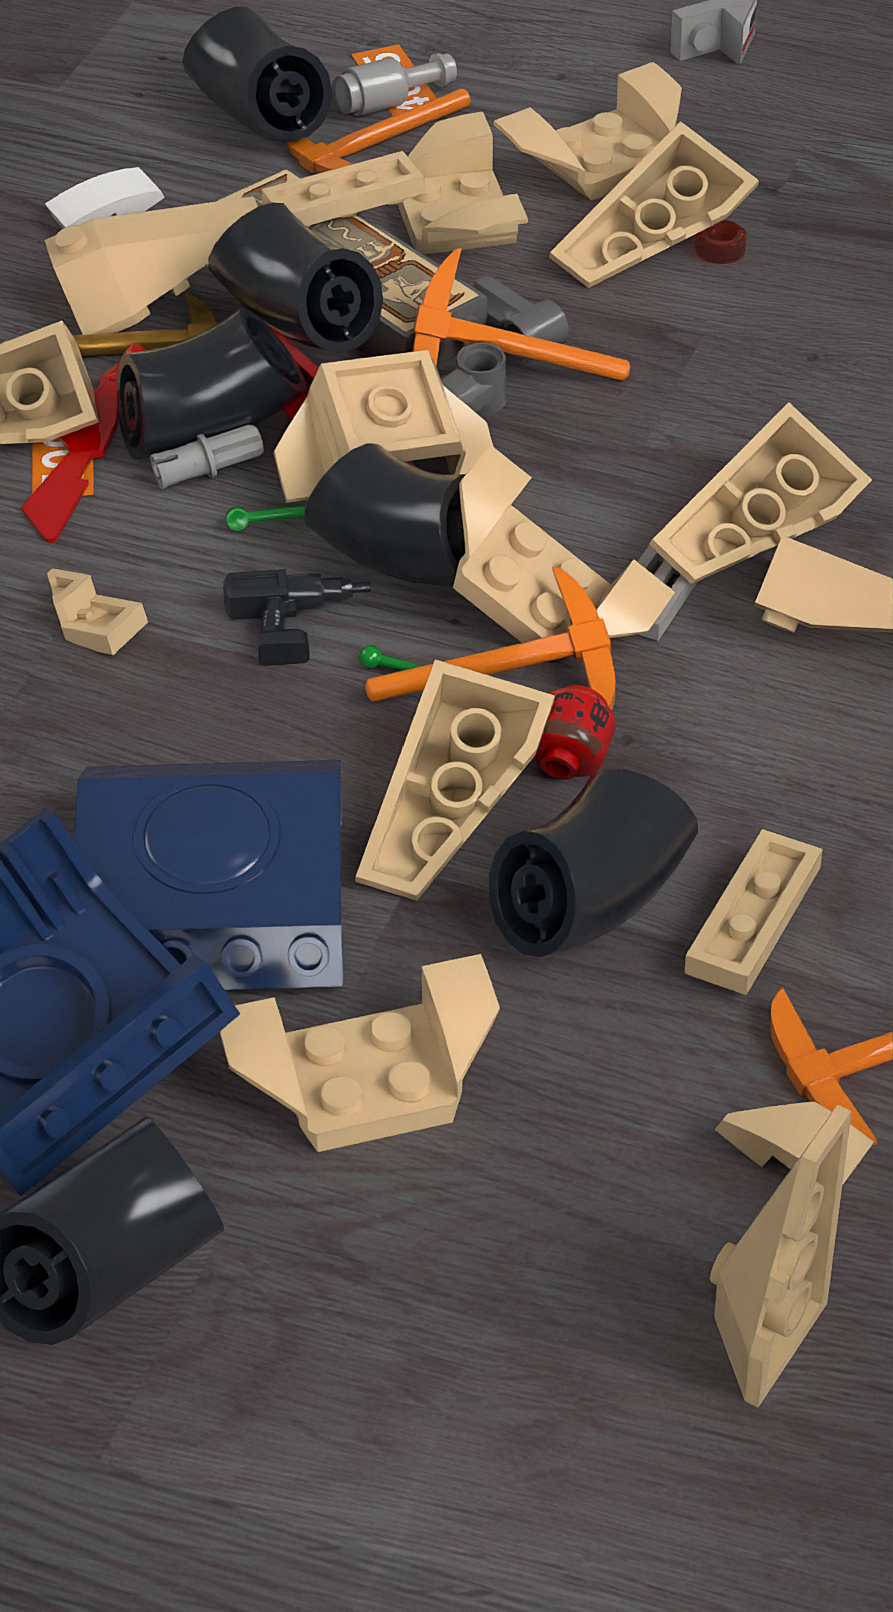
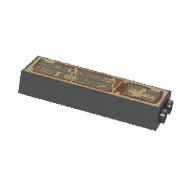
M286 166L207 203L254 196L259 207L262 206L261 189L304 177ZM360 213L351 217H338L311 225L309 229L329 243L340 248L359 252L373 264L381 281L383 306L379 323L370 338L361 344L358 349L370 357L412 352L415 337L412 332L417 308L422 305L426 289L440 265ZM455 276L446 311L452 312L451 317L487 326V296ZM448 338L444 342L440 341L436 366L457 356L458 352L463 347L469 345V343Z

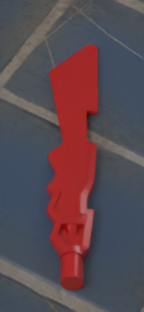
M132 344L125 353L146 350L138 344ZM120 360L117 365L100 375L99 386L94 389L99 422L66 434L61 438L62 443L69 452L21 507L22 512L48 543H53L60 537L89 485V481L81 479L92 459L105 456L118 428L117 373Z

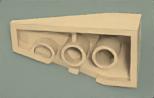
M680 121L550 252L549 258L586 287L590 288L726 219L758 186L759 180Z
M254 196L91 219L80 225L68 226L59 231L57 235L44 240L53 268L82 334L117 333L131 327L150 315L151 313L147 306L170 290L171 293L177 296L189 288L190 284L187 279L205 265L208 266L209 255L215 243L226 229L241 216L258 207Z
M63 321L0 344V444L48 442L99 422L94 390L78 344Z
M788 402L651 540L649 545L690 584H693L777 546L782 535L792 539L836 519L872 479Z
M782 535L754 607L764 610L761 619L763 622L791 633H795L798 624L807 628L893 633V579Z
M435 659L358 868L355 882L417 901L536 755L555 695Z
M839 1105L835 1107L737 1245L728 1242L722 1248L711 1271L710 1281L717 1285L714 1317L745 1402L756 1407L760 1406L827 1305L852 1112Z

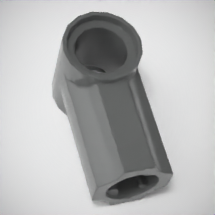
M490 275L475 281L473 287L487 296V326L560 344L565 343L568 339L569 326L566 316L554 301L545 299L533 304ZM506 353L513 362L518 364L531 360L530 358Z
M478 342L469 344L458 352L456 358L457 368L442 377L441 381L444 387L479 416L492 415L499 412L505 406L507 400L506 356L500 347L491 343Z

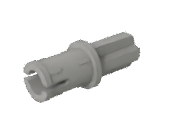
M246 425L210 438H206L204 434L197 435V441L172 450L150 455V461L155 478H160L158 480L159 487L165 489L168 486L205 474L210 478L217 476V469L260 456L264 452L263 441L256 427Z

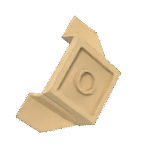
M651 62L618 74L616 110L597 114L592 119L555 131L545 119L529 107L494 120V126L504 133L521 152L532 155L590 201H594L606 196L676 126L682 87L661 67Z
M470 113L436 122L408 156L425 176V194L407 198L403 202L398 203L413 248L426 255L450 252L458 248L466 250L516 243L518 224L528 223V218L518 194L503 196L493 172V134L484 113Z
M429 350L322 363L310 386L307 398L286 429L273 454L286 503L309 500L312 491L322 476L340 458L352 449L366 443L379 444L404 462L445 456L451 475L467 474L489 444L493 446L487 422L443 386Z
M489 444L459 483L466 553L459 561L453 588L520 642H528L568 632V626H571L552 570V566H555L567 572L585 590L592 600L599 618L604 619L609 638L646 633L675 592L634 559L612 584L608 583L511 505L532 477Z
M478 954L421 966L422 1004L285 1033L280 1013L273 997L235 1005L240 1015L223 1028L219 1034L229 1069L293 1111L304 1134L316 1151L321 1152L453 1123L462 1094V1080L499 1013L500 1006L482 955Z

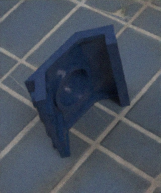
M341 760L87 766L77 779L74 841L106 887L181 965L193 955L206 961L224 990L343 986L340 826H342Z
M46 808L0 843V1180L19 1196H22L240 1015V1012L206 961L193 955L181 965L106 887L56 813Z

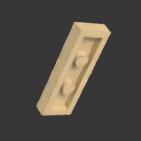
M403 151L261 189L262 205L272 202L284 203L309 228L313 224L338 217H351L360 211L385 204H398L407 198L425 194V176Z
M762 829L687 952L684 974L747 995L821 868L823 849Z

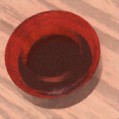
M722 220L695 235V253L704 261L714 264L736 262L746 253L747 233L739 224Z

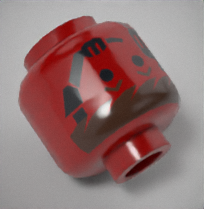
M572 685L551 691L549 694L555 695L554 703L536 755L533 758L547 775L559 780H570L575 776H590L602 767L616 729L617 722L614 714L603 696L591 688Z

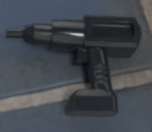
M286 569L228 573L223 581L225 612L231 620L261 618V629L257 641L259 662L264 666L306 663L310 659L308 633L297 628L284 629L285 618L296 617L297 609L323 607V602L342 601L353 597V593L371 592L370 581L352 583V579L343 577L321 578V574L318 573L286 575Z

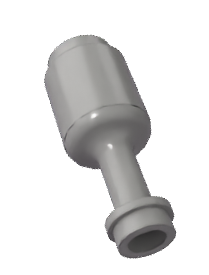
M449 53L432 54L429 63L406 69L396 59L386 58L346 68L342 75L335 77L333 81V94L336 104L342 113L362 116L400 106L406 101L409 88L431 82H434L438 87L447 86L450 82L456 80L457 67Z

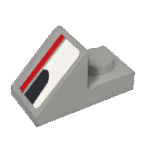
M708 0L672 10L670 53L679 61L721 50L736 64L740 65L755 34L757 0Z

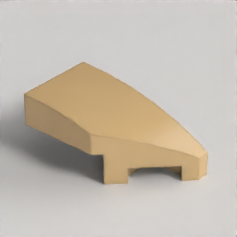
M53 568L47 573L52 588L53 603L64 637L69 642L97 652L114 655L148 623L142 603L97 595L90 575Z
M816 1102L728 1113L715 1128V1131L761 1168L773 1155L791 1170L832 1112ZM851 1124L842 1185L874 1143V1141Z

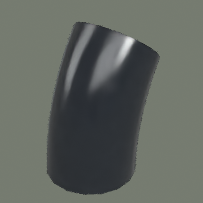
M233 7L219 12L194 33L184 50L182 63L185 72L198 87L226 113L263 136L285 141L306 138L323 124L330 110L332 87L329 73L320 59L305 48L296 47L282 40L264 23L256 12L248 7Z
M268 203L241 216L226 229L215 243L209 255L208 269L246 309L257 315L270 328L303 345L335 353L355 350L370 338L379 323L383 306L381 281L373 264L359 252L337 247L319 237L305 226L284 203Z
M240 308L210 329L186 340L147 351L125 353L120 359L117 373V404L120 427L125 446L130 456L134 459L150 458L152 454L184 446L197 441V435L200 434L210 438L246 425L254 426L287 407L304 395L307 390L304 376L285 345L257 315L244 308Z
M366 443L352 449L322 476L307 502L304 522L333 548L359 564L382 574L413 583L454 586L459 561L466 553L459 483L466 474L439 475L427 472L405 463L379 444Z
M603 769L593 773L577 797L557 817L541 827L524 830L508 837L495 853L489 872V901L495 923L509 944L522 954L535 957H543L575 948L612 931L646 905L676 870L698 834L696 816L688 804L674 791L649 776L626 769Z
M145 1116L99 1149L0 1213V1323L8 1331L31 1343L54 1345L70 1339L224 1231L223 1222L206 1192L172 1143L150 1118Z

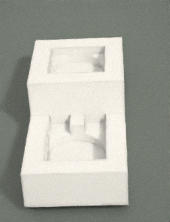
M139 167L108 172L91 178L64 191L45 203L53 218L64 229L68 226L80 225L91 219L145 212L165 197Z

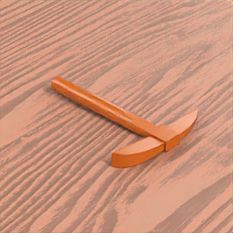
M461 88L353 132L328 145L323 142L315 144L307 138L285 142L289 151L299 160L300 166L313 174L316 172L323 173L352 165V163L341 159V157L359 152L468 107L471 98L468 91Z
M462 248L454 250L439 266L426 289L422 305L417 308L412 332L415 335L412 352L429 350L435 366L437 364L440 341L444 342L448 338L469 344L478 342L497 345L506 353L624 381L630 372V363L625 359L451 317L452 312L446 310Z
M552 566V570L571 622V626H568V632L442 661L482 674L492 675L575 656L576 661L581 659L583 661L589 688L601 694L611 710L615 702V671L611 656V642L604 619L599 618L592 600L580 584L567 572L555 566ZM433 664L369 678L365 684L366 694L372 702L424 691Z
M782 988L771 1003L770 1034L775 1048L787 1066V1076L801 1098L807 1097L810 1102H816L833 1112L837 1105L851 1110L850 1124L874 1141V1145H877V1139L839 1085V1080L842 1077L892 1061L893 1031L829 1054L825 1048L817 1050L785 990Z

